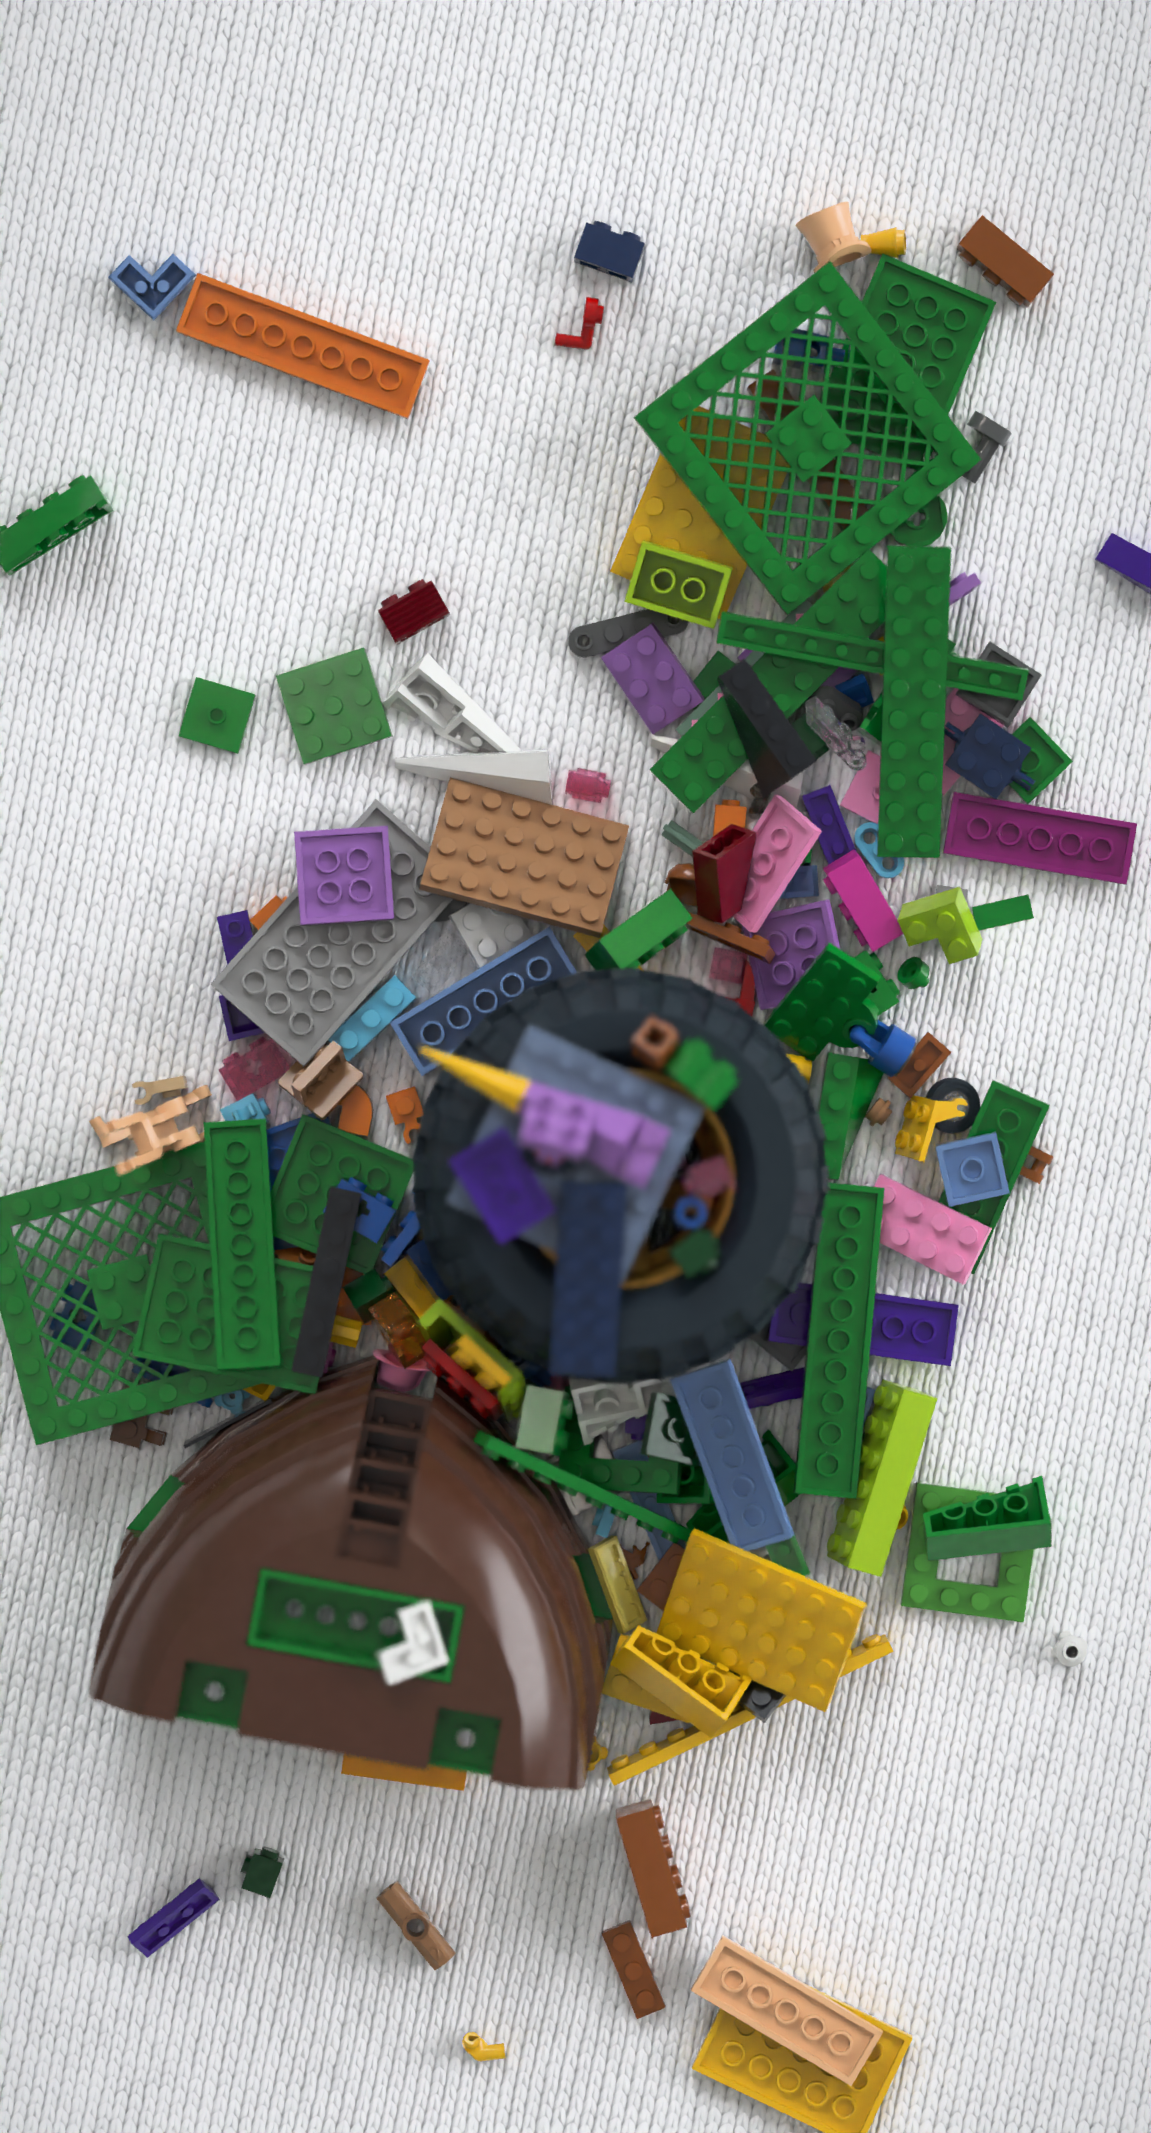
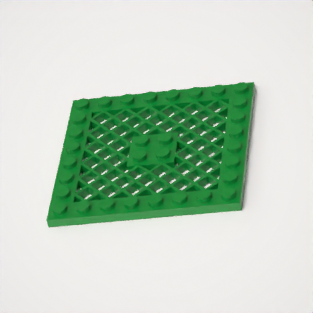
M830 261L633 417L786 615L982 460ZM824 307L829 315L816 314V312ZM808 319L806 335L791 333ZM814 319L830 321L828 338L812 336ZM836 324L848 340L834 338ZM790 338L806 340L804 357L788 355ZM784 339L782 354L767 353L768 350ZM812 341L827 343L825 360L810 358ZM833 344L849 345L847 362L831 361ZM855 349L867 365L853 363ZM759 358L758 374L742 372ZM765 358L781 359L779 376L763 375ZM787 360L803 362L801 379L785 377ZM809 363L825 365L823 382L807 380ZM831 366L846 367L844 384L829 383ZM852 368L868 370L866 387L851 385ZM874 374L887 390L872 388ZM741 377L757 379L755 396L739 394ZM735 378L733 393L718 392V390ZM763 380L778 381L777 399L761 397ZM785 382L800 384L798 401L783 400ZM806 385L822 387L820 401L814 394L805 400ZM828 388L844 390L842 407L826 405ZM850 391L865 392L863 409L848 408ZM871 393L887 395L885 412L870 410ZM711 397L709 413L693 411ZM716 397L732 398L731 415L715 414ZM738 399L754 401L752 418L736 416ZM893 399L905 414L891 413ZM760 402L776 404L774 421L758 419ZM782 405L798 406L780 420ZM826 410L841 412L839 426ZM847 413L863 414L861 431L845 430ZM869 415L884 417L882 434L867 432ZM692 416L708 418L706 435L690 433ZM684 417H686L685 431L678 423ZM890 418L906 420L904 437L888 435ZM714 419L730 420L728 438L712 436ZM736 421L752 423L750 440L734 438ZM912 423L924 439L910 438ZM757 424L772 426L764 433L770 443L756 441ZM846 435L860 436L858 454L843 452L852 444ZM866 437L881 439L880 456L864 454ZM690 438L705 440L704 455ZM888 440L903 442L901 459L886 457ZM711 441L727 442L725 460L709 458ZM733 443L749 445L747 462L731 461ZM909 443L925 444L923 461L907 460ZM755 446L771 448L769 465L753 463ZM932 448V450L936 453V456L929 460L930 450ZM776 450L790 468L775 466ZM842 457L857 458L855 476L840 474ZM835 458L834 473L819 471ZM863 459L879 461L877 478L861 476ZM885 462L900 464L898 481L883 479ZM710 463L724 465L723 480ZM730 465L746 467L744 484L728 483ZM907 465L922 466L905 480ZM752 468L768 470L766 487L750 485ZM774 471L790 473L788 490L772 488ZM795 475L801 483H804L811 477L809 492L794 491ZM817 476L833 478L831 495L815 493ZM839 479L855 480L852 498L837 496ZM861 481L876 483L874 500L859 499ZM882 484L897 486L881 499ZM729 488L744 489L742 505ZM750 490L765 492L763 509L748 507ZM771 493L787 495L785 512L769 510ZM793 495L809 497L807 514L791 513ZM815 498L830 500L828 517L813 515ZM836 501L852 502L850 520L834 518ZM858 503L873 505L856 519ZM748 512L763 514L761 529ZM769 515L784 517L782 534L767 532ZM790 517L806 519L804 536L788 535ZM812 520L828 522L826 539L810 537ZM834 523L849 524L832 538ZM767 537L782 539L780 554ZM788 539L803 541L801 558L786 557ZM809 542L824 544L808 557ZM785 561L800 564L792 570Z
M205 1141L193 1144L177 1152L171 1150L163 1153L161 1158L118 1176L115 1166L0 1197V1312L36 1446L263 1384L187 1368L191 1371L168 1377L175 1366L173 1364H169L162 1375L149 1367L152 1360L147 1359L143 1364L130 1356L133 1351L136 1334L122 1326L137 1322L140 1319L151 1265L148 1254L137 1256L144 1242L154 1248L156 1247V1243L147 1239L155 1223L170 1231L168 1234L170 1236L175 1234L180 1238L194 1241L197 1240L204 1227L208 1243L210 1244ZM191 1178L194 1189L181 1181ZM171 1184L165 1197L150 1190ZM177 1185L192 1193L184 1208L169 1201ZM141 1192L135 1205L120 1198ZM147 1193L162 1201L154 1216L139 1209ZM195 1198H197L202 1219L188 1211ZM111 1200L104 1214L91 1207V1205ZM117 1202L131 1209L123 1225L109 1217ZM166 1204L181 1212L173 1227L158 1220ZM81 1208L74 1222L60 1215L61 1213ZM87 1210L101 1217L93 1233L79 1225ZM136 1212L151 1220L143 1235L128 1228ZM185 1215L200 1223L192 1238L177 1231ZM51 1216L44 1230L30 1223ZM57 1218L71 1225L63 1241L49 1234ZM106 1221L120 1228L112 1244L98 1236ZM21 1225L14 1236L11 1227ZM27 1226L41 1234L33 1249L19 1242ZM76 1229L90 1236L82 1252L68 1245ZM125 1231L140 1239L131 1255L117 1247ZM46 1237L60 1244L52 1260L38 1253ZM95 1240L109 1247L101 1263L87 1255ZM16 1245L30 1253L23 1266H21ZM65 1248L79 1255L71 1271L57 1264ZM114 1251L128 1258L107 1264ZM35 1256L49 1264L41 1279L27 1272ZM84 1259L98 1266L87 1270L89 1281L76 1275ZM54 1267L68 1275L60 1290L46 1283ZM24 1275L38 1283L31 1296H29ZM73 1278L87 1285L79 1301L65 1294ZM43 1286L57 1294L49 1309L35 1302ZM91 1290L97 1311L84 1305ZM62 1297L76 1305L68 1320L54 1313ZM32 1305L46 1313L39 1327L37 1326ZM81 1308L95 1315L87 1331L73 1324ZM51 1316L65 1324L57 1339L43 1332ZM99 1320L103 1331L114 1328L106 1342L92 1335ZM70 1327L84 1335L76 1350L62 1343ZM119 1330L133 1337L125 1353L111 1345ZM40 1336L54 1343L47 1357L45 1356ZM89 1338L103 1346L95 1361L81 1354ZM59 1346L73 1354L65 1369L51 1362ZM108 1349L122 1356L114 1372L100 1365ZM78 1357L92 1365L84 1380L70 1373ZM127 1360L141 1367L133 1383L119 1375ZM48 1366L62 1373L55 1387L53 1386ZM97 1368L111 1376L103 1391L89 1384ZM146 1371L160 1378L159 1380L138 1385ZM66 1377L81 1384L73 1400L58 1392ZM116 1379L129 1386V1388L108 1393ZM86 1387L100 1395L78 1401ZM56 1396L70 1404L59 1407Z

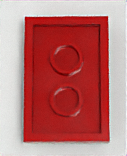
M431 1339L421 1347L425 1355L423 1361L426 1363V1367L438 1378L444 1375L447 1378L448 1387L461 1399L466 1395L470 1399L469 1402L472 1404V1409L483 1419L489 1416L492 1420L496 1421L502 1415L503 1410L499 1400Z

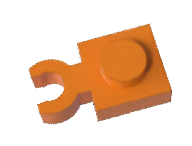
M415 1086L386 1096L395 1125L405 1124L406 1128L403 1131V1138L407 1144L412 1143L409 1137L410 1131L412 1129L419 1130L420 1123H418L417 1118L423 1114V1108Z

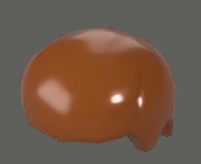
M692 863L677 864L669 870L665 880V884H668L667 891L671 888L681 903L697 907L694 866Z

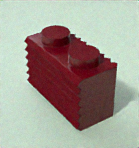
M421 579L408 587V594L398 598L397 594H394L381 602L382 608L377 611L396 645L450 616V612L432 580L426 583L424 579Z

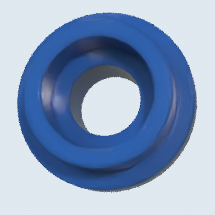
M685 1197L675 1207L676 1221L687 1229L698 1228L706 1220L707 1208L699 1198ZM689 1206L695 1207L697 1211L696 1216L692 1219L686 1218L684 1214L685 1209Z

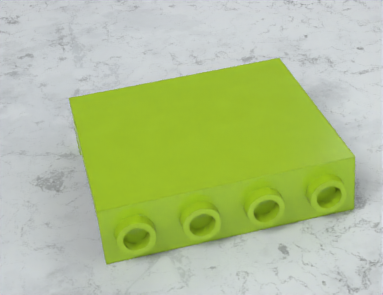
M439 1298L418 1320L425 1343L431 1339L444 1351L450 1344L466 1334L512 1377L497 1394L505 1420L508 1423L514 1417L518 1420L521 1418L526 1390L523 1373Z

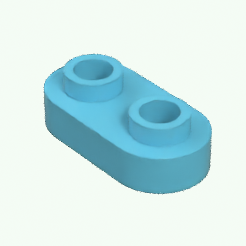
M867 822L860 825L854 834V843L858 850L880 877L893 878L897 876L904 867V858L889 857L893 860V867L890 869L884 868L882 860L885 857H877L878 824ZM870 832L875 836L874 843L867 844L864 841L865 833Z

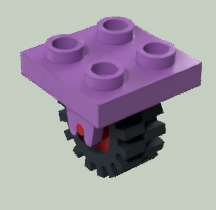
M532 1091L518 1145H522L520 1153L521 1157H524L523 1162L525 1165L531 1163L529 1169L534 1172L538 1168L540 1169L539 1174L543 1176L545 1171L550 1172V1177H556L557 1172H559L560 1176H565L567 1170L571 1173L575 1166L577 1167L579 1160H583L596 1107Z

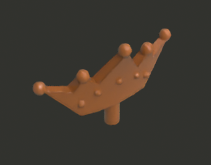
M646 1542V1546L641 1550L636 1545H633V1553L622 1548L634 1580L639 1578L635 1568L644 1564L647 1546L650 1545V1542Z

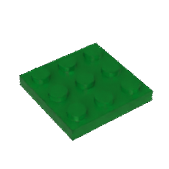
M364 647L276 675L304 765L393 737Z

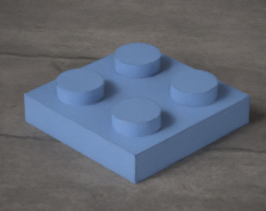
M996 1132L935 1145L949 1207L1010 1193Z

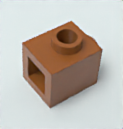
M651 1016L632 1040L633 1055L660 1072L678 1049V1033L669 1024L660 1022Z

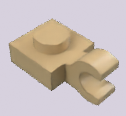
M186 1076L152 1082L137 1081L132 1084L133 1088L143 1087L146 1091L143 1099L135 1100V1104L138 1105L148 1103L156 1093H162L163 1098L180 1096L181 1089L188 1088Z

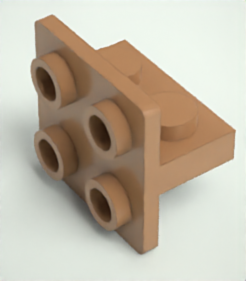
M332 1041L329 1045L324 1044L305 1067L296 1061L278 1080V1084L317 1117L324 1120L363 1079V1073L345 1059L343 1048L335 1041Z

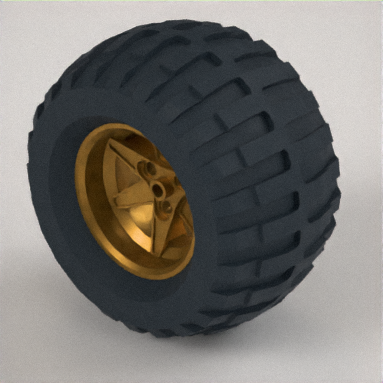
M630 968L580 971L531 987L484 1017L480 1024L450 1056L506 1073L529 1024L704 1106L705 1109L692 1134L701 1159V1191L699 1192L672 1177L659 1207L675 1210L677 1203L681 1199L689 1196L699 1198L707 1208L706 1220L699 1228L703 1232L709 1229L720 1243L716 1247L720 1253L715 1258L718 1263L706 1273L702 1274L699 1270L689 1278L668 1250L695 1229L683 1227L674 1238L648 1252V1233H646L623 1284L621 1283L615 1377L563 1376L577 1379L585 1378L606 1384L633 1383L638 1380L654 1379L662 1381L684 1374L688 1369L710 1362L713 1364L733 1351L737 1344L754 1333L758 1334L771 1320L778 1306L791 1292H795L806 1270L804 1268L814 1246L819 1243L824 1220L822 1218V1211L826 1193L829 1192V1177L824 1150V1138H826L819 1113L814 1108L808 1090L809 1084L796 1064L790 1060L780 1045L779 1039L764 1025L751 1017L739 1006V1003L715 991L713 992L691 981V979ZM651 1016L660 1022L669 1024L678 1033V1049L687 1038L693 1042L699 1038L712 1049L709 1056L719 1063L724 1059L737 1070L734 1077L739 1080L738 1083L715 1110L705 1105L663 1068L658 1072L633 1055L632 1040ZM444 1067L424 1104L413 1154L415 1212L433 1267L464 1314L483 1331L487 1332L505 1350L550 1370L557 1253L519 1235H515L500 1245L484 1219L446 1202L457 1178V1174L448 1160L472 1146L494 1098ZM689 1206L685 1209V1212L693 1213L690 1219L696 1216L697 1211L695 1207Z

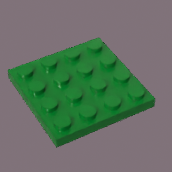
M302 1114L270 1191L273 1236L316 1254L325 1215L323 1210L327 1205L330 1187L337 1188L341 1179L349 1181L350 1177H353L367 1186L364 1190L365 1192L374 1197L377 1193H380L394 1201L391 1207L396 1209L394 1216L377 1243L355 1230L353 1232L346 1267L363 1274L369 1272L376 1264L414 1172L413 1159ZM363 1200L360 1202L357 1216L363 1213L369 1214L370 1210L366 1208L367 1201Z

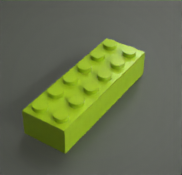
M882 1379L881 1385L875 1390L873 1397L875 1404L871 1415L867 1417L864 1425L865 1436L861 1445L857 1499L845 1498L843 1504L839 1506L836 1514V1528L827 1542L828 1557L847 1568L882 1577L937 1402V1398L922 1391Z

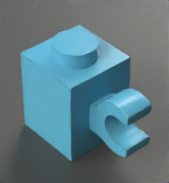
M254 1093L220 1109L225 1121L266 1119L267 1124L269 1123L267 1115L271 1114L264 1097L258 1099Z

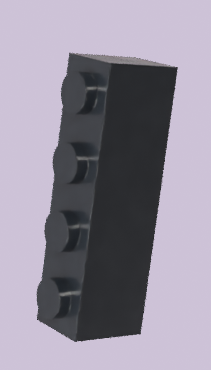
M745 658L717 678L763 798L817 761Z

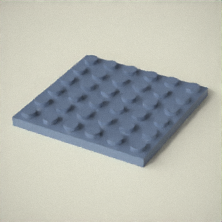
M528 1024L506 1074L631 1112L671 1129L644 1189L612 1175L584 1156L583 1160H579L577 1167L575 1166L571 1173L567 1170L565 1176H560L559 1172H557L556 1177H550V1172L546 1171L543 1176L539 1174L540 1169L538 1168L533 1172L556 1211L517 1235L557 1253L562 1180L627 1184L621 1283L623 1284L705 1107ZM493 1099L472 1145L504 1126L521 1152L522 1145H518L525 1118ZM457 1176L446 1202L484 1219Z

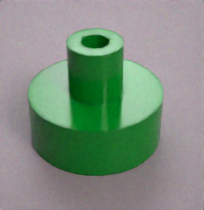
M911 957L900 966L897 978L908 989L924 988L930 981L928 978L930 969L919 957Z

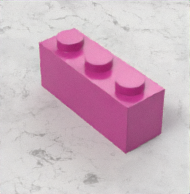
M855 849L823 868L827 877L822 880L831 895L837 893L842 903L838 907L847 921L853 919L857 926L853 933L862 947L868 945L874 952L903 934L897 918Z

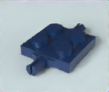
M981 713L972 726L964 732L949 723V721L945 726L955 732V734L947 729L944 730V734L956 742L954 752L945 764L947 767L996 800L1003 789L1013 781L1027 791L1030 790L1031 786L1023 782L1022 779L1031 785L1036 780H1033L1020 770L1023 760L1032 749Z

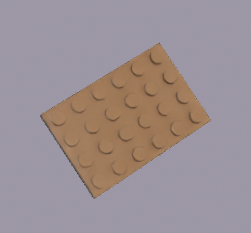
M450 777L419 890L600 938L629 825Z

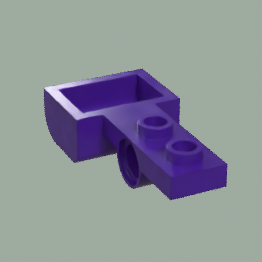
M248 910L217 917L227 965L253 937ZM219 996L229 1041L265 1034L224 996Z

